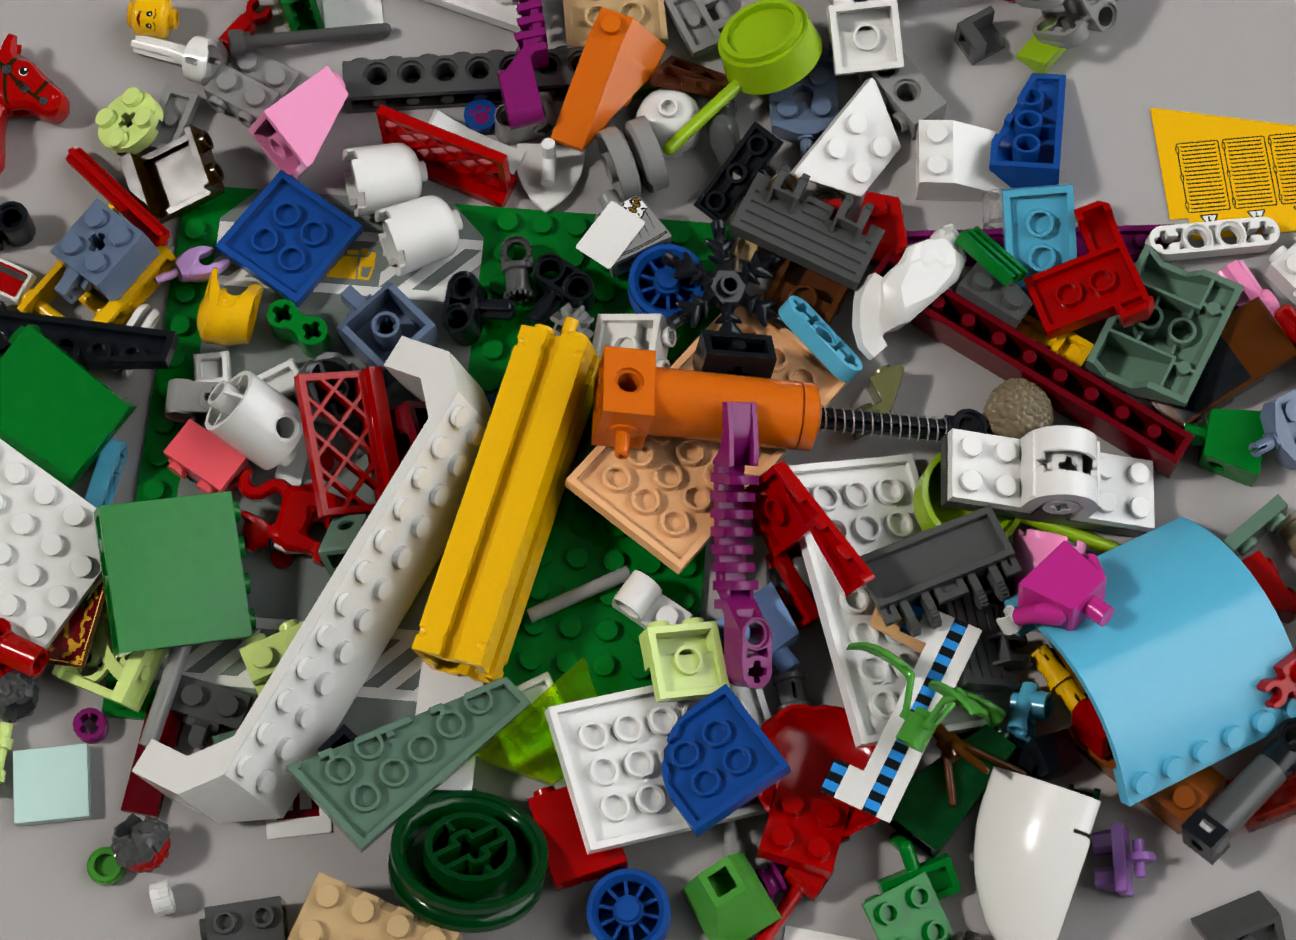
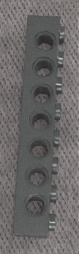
M563 45L555 49H548L549 66L534 70L538 91L549 92L553 101H564L584 47L572 48L571 46ZM496 49L487 53L471 54L462 51L453 55L437 56L428 53L419 57L403 58L401 56H389L386 59L369 60L367 58H355L352 61H342L343 81L346 91L349 93L344 102L347 114L377 112L380 104L396 111L466 107L471 101L486 99L494 105H501L504 102L497 71L507 69L517 56L516 51L505 52ZM545 70L555 71L551 75L541 74ZM478 74H485V75H487V76H486L485 78H483V79H475V78H473L474 76H476V75H478ZM444 76H451V77H453V78H452L451 80H449V81H441V80H440V79H441L442 77H444ZM411 78H418V79H419V80H418L417 82H415V83H407V82H406L408 79H411ZM377 80H384V81H385V82H384L383 84H381V85H373V84H372L373 82H375V81H377Z

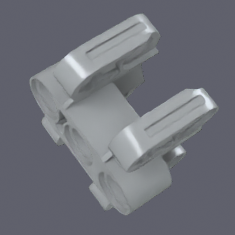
M1015 0L1021 7L1042 9V15L1035 22L1032 31L1038 41L1059 48L1069 49L1079 46L1088 38L1089 30L1110 32L1116 27L1119 19V11L1116 5L1118 0Z

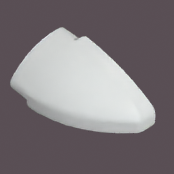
M993 766L980 805L974 840V876L978 898L986 925L993 940L1058 939L1090 846V840L1086 836L1091 834L1101 801L1039 779Z

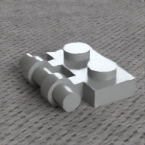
M664 0L665 9L693 60L718 49L719 36L727 21L734 15L727 4L729 0ZM708 10H716L720 19L713 21Z

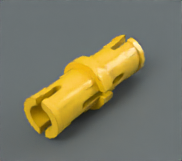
M1045 644L1041 646V650L1038 648L1031 654L1034 665L1048 682L1046 687L1049 691H1055L1072 715L1074 707L1087 697L1085 694H1082L1068 670L1060 663L1049 648V645Z

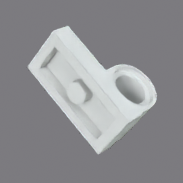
M638 570L632 572L612 599L613 608L644 629L647 628L649 623L666 620L669 621V625L682 624V621L693 618V614L663 595L661 587L652 578Z

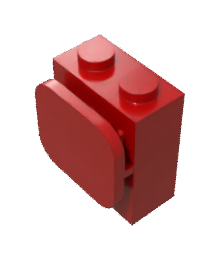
M555 786L544 787L533 793L534 797L527 799L532 817L546 838L548 845V867L556 892L604 877L613 871L628 868V861L623 847L587 855L567 786L555 789Z

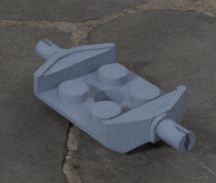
M822 47V53L817 64L803 79L786 89L769 94L771 133L782 140L798 142L801 150V159L839 113L832 50ZM798 92H807L811 95L812 100L808 103H799L794 99V95Z
M1295 388L1263 405L1260 419L1265 434L1262 435V439L1249 444V450L1256 449L1250 452L1253 457L1258 458L1262 454L1272 451L1277 462L1290 471L1296 470Z

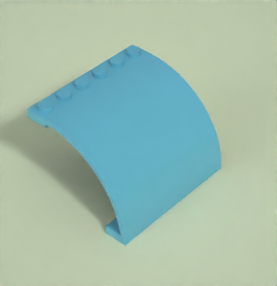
M1182 516L1097 556L1107 579L1103 601L1114 607V614L1105 626L1101 627L1087 617L1071 631H1067L1059 626L1030 624L1022 626L1015 633V635L1021 637L1038 629L1058 650L1078 678L1100 719L1116 764L1113 771L1120 801L1129 807L1271 735L1278 730L1280 724L1286 719L1296 717V699L1287 698L1285 704L1280 708L1266 707L1265 702L1272 697L1273 689L1269 692L1258 691L1256 687L1265 678H1275L1277 674L1273 666L1293 651L1286 631L1273 605L1252 573L1228 546L1206 528ZM1018 593L1004 600L1005 607L1012 605L1014 608H1018Z

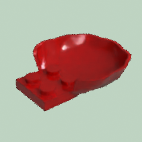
M790 704L779 710L775 716L766 720L761 726V730L789 764L792 772L756 796L762 807L769 813L757 857L830 879L842 837L866 829L880 819L823 793L820 789L836 758L864 771L876 746L855 747L846 711L842 707Z

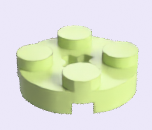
M136 87L128 88L121 96L112 101L107 108H103L97 113L95 121L99 125V139L115 155L123 152L126 154H137L146 149L156 139L159 133L156 126L159 119L163 122L164 115L162 107L150 94L142 92ZM132 120L133 124L127 127L128 123Z

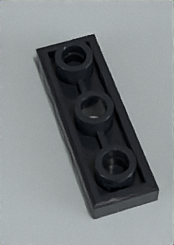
M755 121L693 205L713 221L724 220L726 222L746 195L756 174L764 171L784 142ZM741 167L743 175L740 179L735 180L733 178V171Z

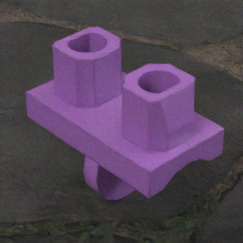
M1122 822L1110 823V830L1092 833L1094 854L1096 856L1113 854V867L1095 868V886L1099 891L1117 892L1122 897H1134L1132 865H1134L1135 878H1145V865L1155 863L1156 856L1153 852L1144 851L1143 839L1132 840L1133 852H1131L1129 829L1124 828Z

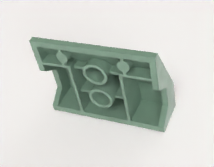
M1145 244L1135 266L1148 295H1152L1155 307L1149 319L1126 328L1122 327L1116 314L1108 317L1086 360L1084 370L1124 394L1186 407L1244 286L1206 269L1186 271L1163 261L1152 246Z

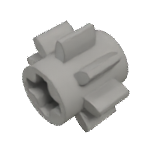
M566 303L561 308V312L557 311L550 317V320L556 323L553 328L555 330L554 335H560L565 317H572L579 321L576 331L585 334L589 339L594 335V332L589 327L595 319L590 317L584 310L585 306L572 308L570 303Z

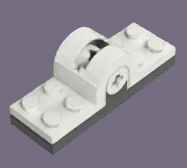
M1056 425L1041 427L1028 432L1021 439L952 428L948 434L946 433L941 438V507L974 512L990 505L995 515L1139 537L1155 529L1153 461L1100 452V442L1097 441L1096 435L1087 429L1076 426Z

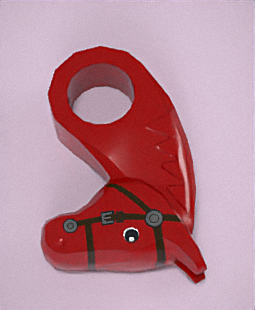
M13 34L6 36L0 49V174L5 168L6 126L10 117L34 116L44 122L57 125L63 122L70 113V102L66 95L33 62L21 56L22 45L17 44V36Z

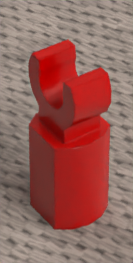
M249 0L246 5V12L240 14L218 38L220 44L230 52L228 30L242 29L243 32H250V35H254L258 31L257 27L259 25H265L272 19V9L268 6L263 12L256 13L255 11L260 6L259 1Z

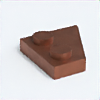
M671 55L653 71L650 84L657 87L700 94L703 97L713 99L729 82L723 73Z

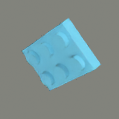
M1073 184L1001 189L1004 250L1028 270L1024 278L1077 258ZM1024 280L1016 282L1025 294H1029Z

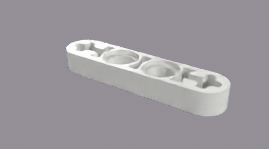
M1263 216L1164 225L1153 229L1147 237L1145 244L1152 246L1163 261L1268 251L1273 247L1280 236V229L1273 219ZM1258 229H1261L1262 234L1269 235L1266 240L1260 234L1254 235ZM1224 230L1233 232L1237 237V244L1230 245L1225 243L1220 236V232ZM1191 233L1200 235L1203 238L1204 246L1201 248L1191 246L1187 240V235ZM1158 238H1161L1163 243H1170L1166 250L1163 249L1161 244H1156Z

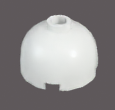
M661 88L649 93L640 102L635 114V118L644 115L649 121L664 158L682 156L684 151L689 150L691 147L693 149L698 144L702 134L701 128L672 155H666L663 152L662 147L664 143L700 111L696 101L683 91Z

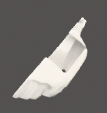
M953 223L944 225L943 229L936 230L930 236V239L898 249L906 248L899 263L884 277L877 273H872L862 278L854 294L852 328L858 349L869 360L888 346L882 337L884 334L897 331L909 323L958 281L966 262L964 250L955 241L959 236V232Z

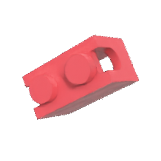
M192 419L186 422L163 451L164 455L169 457L168 469L183 480L188 476L197 482L196 488L203 494L226 491L233 493L238 487L240 473L247 468L252 469L247 457L237 452Z

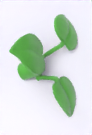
M856 642L849 644L846 650H862L873 654L894 666L906 677L907 685L904 705L899 715L905 721L895 738L918 752L922 753L935 729L957 705L967 710L970 715L975 714L985 717L990 727L1001 723L1006 716V712L1001 707L988 699L957 686L953 688L936 680H931L928 687L940 693L943 697L932 712L919 706L916 707L914 712L910 711L915 673L910 668V665L894 653L876 644Z

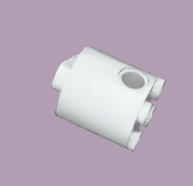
M245 370L234 376L229 382L223 380L215 386L207 401L210 408L205 420L206 430L247 457V459L261 469L269 470L278 464L283 467L288 466L296 456L297 450L295 446L300 438L304 436L299 406L251 371Z

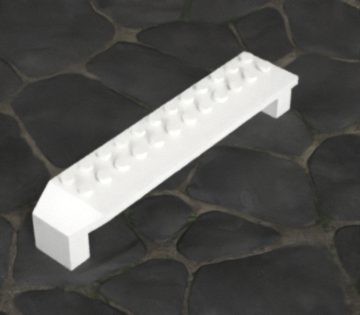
M401 336L386 360L384 367L416 401L426 403L428 420L236 734L189 756L154 739H151L132 772L171 800L216 823L284 818L301 789L300 785L286 771V766L296 761L300 763L317 756V749L335 733L446 548L492 413L483 389L449 351Z

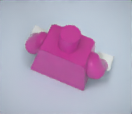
M1064 540L1019 583L1018 608L1007 605L1003 609L1006 617H998L996 619L1003 634H1015L1022 626L1030 624L1059 626L1067 631H1071L1087 617L1101 627L1105 626L1114 614V607L1103 601L1107 579L1098 557L1091 553L1080 554L1071 544Z

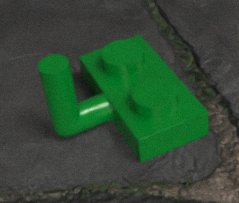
M893 832L890 835L889 841L900 852L905 869L876 880L881 894L925 871L938 900L962 891L951 858L947 853L919 863L913 844L902 833Z

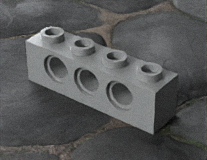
M829 42V48L832 50L831 43ZM904 52V68L851 74L855 81L860 84L871 77L876 81L886 109L891 115L892 123L899 132H905L911 140L916 137L919 120L944 119L947 102ZM887 72L891 74V76L882 77L878 73ZM907 96L910 97L912 101L905 102L900 100L899 97Z

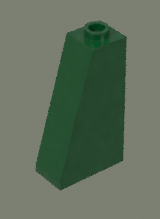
M985 724L964 740L970 745L1007 762L1017 745L1012 743L1013 738L1009 733L997 726L993 729L988 724ZM941 757L911 778L891 822H884L897 832L902 833L909 841L932 858L937 857L985 793L993 766L995 765L978 758L990 768V772L984 774L963 757L955 761L952 767L957 805L951 807L947 794L944 766Z

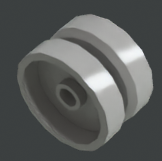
M644 115L625 123V137L616 126L597 132V142L606 174L622 202L634 196L640 197L641 183L650 193L669 186L667 167L660 145L649 121Z

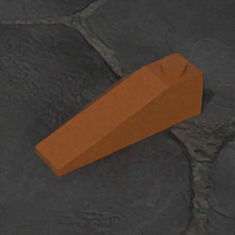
M1071 725L1068 731L1078 752L1116 783L1113 771L1116 764L1113 753L1101 760L1072 733ZM1210 765L1140 801V803L1179 834L1182 831L1181 825L1198 808L1204 805L1225 777Z

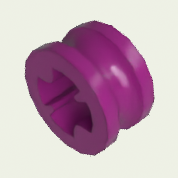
M85 708L74 717L73 730L83 742L96 744L104 740L108 735L109 722L98 709ZM89 718L94 722V719L98 718L96 722L98 730L95 733L88 730V733L84 734L86 730L84 722Z
M771 861L767 863L768 867L765 870L758 868L755 870V873L769 897L773 900L777 892L784 894L788 889L778 868Z

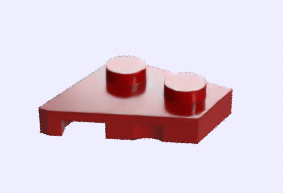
M866 191L861 210L867 202L875 206L861 234L866 236L871 224L885 230L870 264L879 265L887 252L900 260L906 248L898 249L908 246L909 242L904 224L901 200L899 197Z

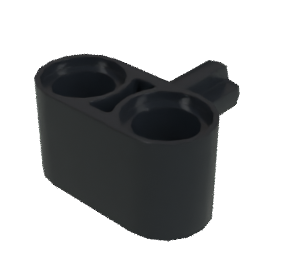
M544 254L536 260L534 264L535 284L543 296L527 316L533 325H547L550 317L566 303H570L572 308H580L583 305L587 313L593 308L595 304L594 283L588 274L555 254ZM548 271H554L558 273V275L552 279H547L542 276L544 273ZM577 289H582L587 292V294L582 297H574L571 295V293Z
M459 271L449 279L441 317L442 325L456 343L462 346H469L476 343L481 337L485 320H512L516 314L515 302L508 299H488L485 288L473 273ZM472 289L468 295L463 296L467 290ZM467 321L463 327L457 328L460 323Z

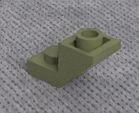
M902 363L892 367L890 365L881 366L871 374L867 391L875 405L867 403L860 406L859 408L863 412L871 410L872 413H875L879 410L881 414L887 411L891 414L904 373ZM854 432L853 437L857 440L868 434L864 433L861 435V433Z

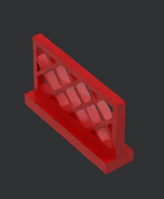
M380 104L376 115L383 144L404 143L410 146L416 153L418 161L425 162L429 181L491 206L505 207L518 182L517 176L510 173L508 156L506 154Z
M371 366L357 371L296 375L294 382L318 517L326 518L371 513L376 504H366L356 493L365 483L374 490L377 503L400 465L382 366ZM354 380L356 396L352 402L337 390L342 381ZM306 383H316L327 392L319 404L308 396ZM331 396L346 408L339 420L324 409ZM350 413L361 420L363 430L358 437L343 425ZM318 415L333 427L326 439L320 436L314 429L313 422ZM337 432L353 443L345 456L330 444ZM357 447L368 456L369 465L365 471L349 460ZM324 450L340 462L332 474L321 467L320 456ZM344 466L359 478L352 490H349L336 479ZM330 486H333L346 497L340 507L328 508L326 492ZM350 502H352L355 506H348V505H349Z

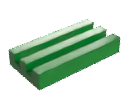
M978 226L967 231H961L955 240L963 250L1004 286L1023 280L1028 273V270Z

